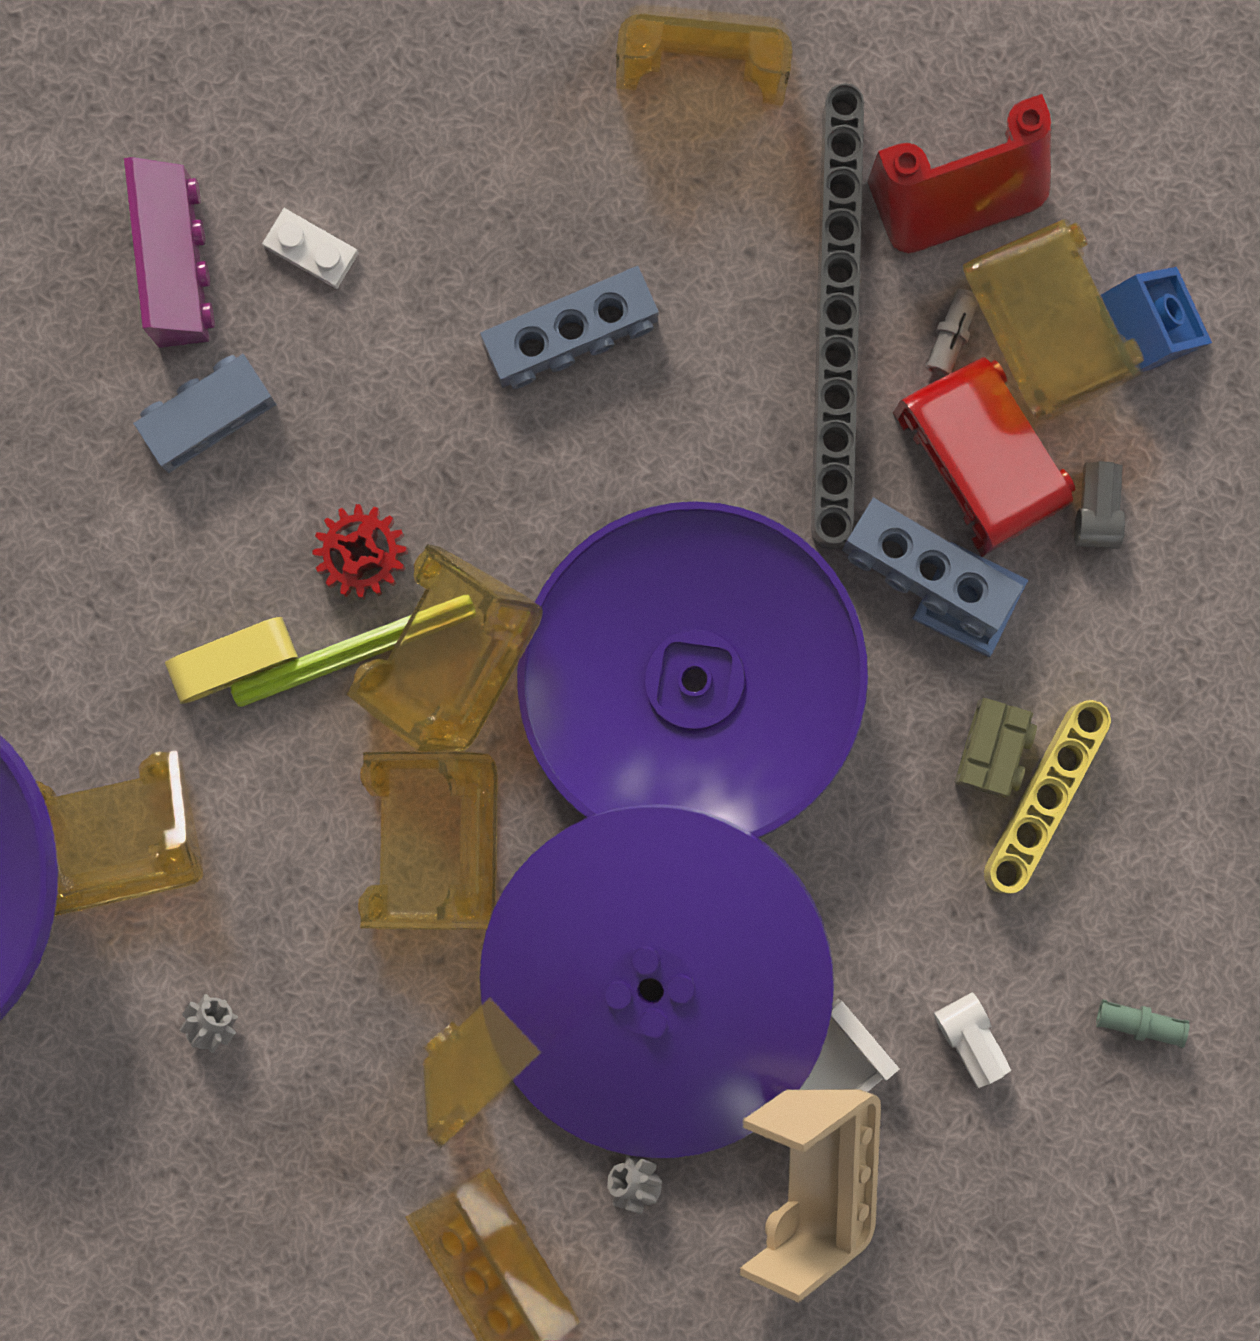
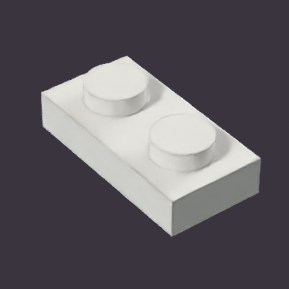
M283 208L262 243L267 250L335 289H338L359 254L354 247Z

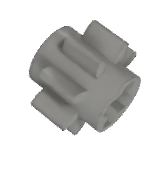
M205 994L198 1004L194 1002L189 1003L182 1014L186 1021L180 1028V1032L186 1033L187 1040L193 1048L208 1049L211 1053H214L220 1043L228 1045L236 1032L231 1027L238 1016L232 1013V1009L226 1003V1000L210 998Z
M627 1155L625 1164L614 1165L607 1181L609 1192L615 1196L612 1202L613 1206L642 1214L644 1205L655 1204L662 1188V1180L654 1173L657 1164Z

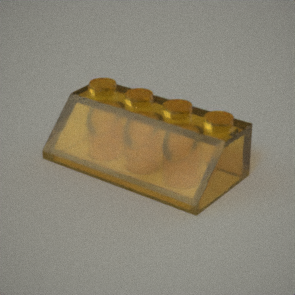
M490 1168L462 1181L405 1217L477 1341H558L580 1323L570 1301L562 1292L550 1272L547 1262L540 1255L527 1233L524 1223L517 1216L505 1196L502 1186L495 1179Z

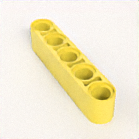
M1095 700L1084 701L1071 707L1065 714L985 866L984 879L993 891L1016 893L1022 890L1028 883L1109 730L1111 723L1110 713L1101 702ZM1082 710L1090 711L1096 718L1097 724L1092 733L1083 731L1078 724V715ZM1063 747L1071 749L1076 755L1077 762L1071 771L1064 770L1058 763L1057 756ZM1043 785L1050 786L1056 793L1057 800L1051 809L1043 808L1037 800L1038 790ZM1024 823L1030 824L1036 831V841L1029 848L1022 846L1017 839L1018 828ZM1004 861L1010 862L1016 869V879L1009 886L1002 885L996 875L998 866Z

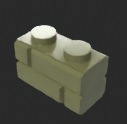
M988 698L978 700L954 783L1003 798L1009 797L1011 790L1018 791L1025 773V766L1019 765L1023 748L1030 750L1037 731V725L1031 723L1033 713Z

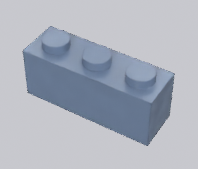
M244 354L237 358L231 355L222 359L213 367L214 372L202 380L195 378L184 383L177 389V396L164 404L162 401L151 404L140 413L141 419L133 423L161 467L168 473L277 405Z

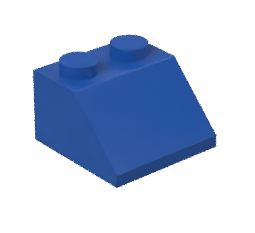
M1177 267L1136 274L1095 298L1100 308L1101 321L1110 330L1118 347L1117 354L1119 360L1128 369L1130 375L1152 370L1212 343Z

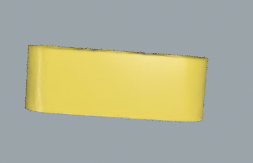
M276 617L167 660L165 665L180 704H185L231 687L233 683L293 661L298 656L283 618Z

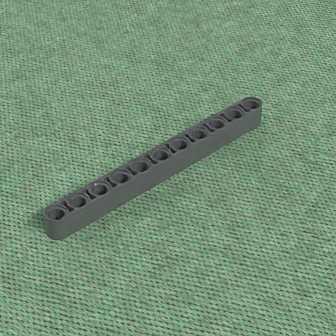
M848 83L838 84L831 88L827 94L822 113L811 533L816 544L829 550L842 546L852 533L854 525L864 98L857 87ZM838 102H845L852 107L853 113L845 116L835 112L832 105ZM836 143H844L851 148L853 154L847 157H840L833 152L831 146ZM836 184L845 185L851 191V196L845 199L837 198L830 191V187ZM836 225L844 226L850 232L851 237L843 241L836 240L829 233V228ZM832 267H842L848 272L850 279L842 283L835 282L829 277L828 270ZM833 308L842 309L846 312L849 321L842 325L834 324L828 319L826 312ZM830 350H839L845 354L848 363L842 367L832 366L826 360L825 354ZM833 391L839 392L846 399V406L838 410L832 409L826 404L824 395ZM831 433L838 434L845 441V449L840 452L828 450L824 445L823 437ZM826 476H837L844 483V492L837 495L829 494L822 486V479ZM825 518L837 519L843 526V534L835 538L828 537L821 529V521Z

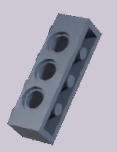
M635 266L480 332V335L502 388L511 385L513 389H518L535 381V374L548 368H551L552 372L564 370L576 362L574 359L576 356L590 351L592 356L598 355L614 347L613 341L628 334L631 339H635L651 332L654 329L652 324L658 322L659 311L639 266ZM607 306H614L623 315L617 322L607 323L599 317V313ZM567 323H576L584 331L579 338L568 340L561 336L560 329ZM530 339L538 340L544 345L543 351L534 357L526 356L520 350L522 344Z
M874 497L842 551L849 554L848 560L858 568L865 571H870L871 568L886 576L885 582L892 588L902 593L913 592L924 599L922 603L929 610L939 615H945L946 613L961 621L960 626L966 632L982 638L984 635L990 639L999 630L1024 587ZM887 541L898 543L903 550V556L900 558L888 557L883 552L882 543ZM924 563L935 565L940 572V579L936 581L925 579L920 573V565ZM968 585L972 587L977 593V602L966 603L961 600L957 593L958 586Z

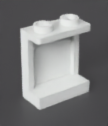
M837 999L833 1003L827 1036L819 1058L800 1090L860 1089L868 1092L882 1079L887 1081L899 1068L844 1002Z

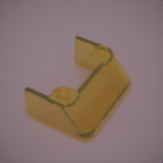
M491 998L485 1001L459 1027L452 1021L424 1047V1050L429 1054L423 1060L427 1136L440 1149L541 1053Z

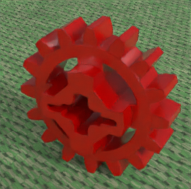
M360 504L355 505L353 515H348L343 508L338 509L339 521L334 522L330 518L324 520L329 528L327 534L323 532H316L315 537L323 543V547L313 549L312 554L314 557L324 560V562L316 567V570L319 574L330 572L326 584L333 588L338 583H341L340 593L344 597H347L352 589H356L359 599H365L367 589L370 588L380 596L382 595L380 584L385 581L389 585L394 586L396 581L391 575L394 570L404 571L406 568L404 564L397 560L398 556L408 554L407 547L397 545L396 543L404 537L401 529L390 531L395 520L390 515L382 521L379 520L380 510L375 506L371 509L369 515L364 514ZM359 525L355 532L346 536L340 534L351 526ZM378 530L387 539L389 553L377 547L375 541L378 536ZM362 542H365L366 548L374 557L370 555L368 557L361 556L357 562L354 555L346 547L360 548ZM332 551L342 555L345 561L342 574L338 572L333 563ZM373 568L381 569L376 575L361 580L364 572Z

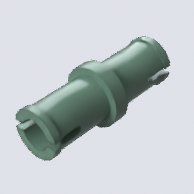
M1104 999L1100 1002L1096 1018V1027H1104L1134 1035V1040L1143 1042L1145 1038L1176 1045L1179 1048H1184L1190 1024L1189 1020H1180L1152 1013L1150 1007L1141 1006L1140 1009L1108 1002Z

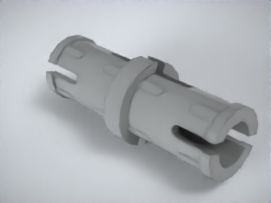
M959 288L955 290L945 320L939 322L936 334L938 338L928 363L925 365V369L932 374L945 377L952 373L961 346L967 344L970 338L968 329L977 306L981 301L979 295L966 289Z

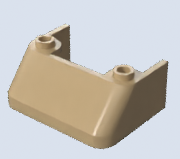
M860 1089L786 1090L743 1119V1128L790 1147L788 1202L777 1211L772 1212L768 1217L765 1225L767 1248L740 1267V1276L799 1303L868 1246L876 1225L881 1102L878 1096Z

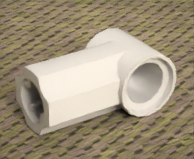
M973 992L934 1013V1017L950 1046L956 1048L977 1088L991 1084L1011 1071L999 1045L989 1030L991 1028L989 1018Z

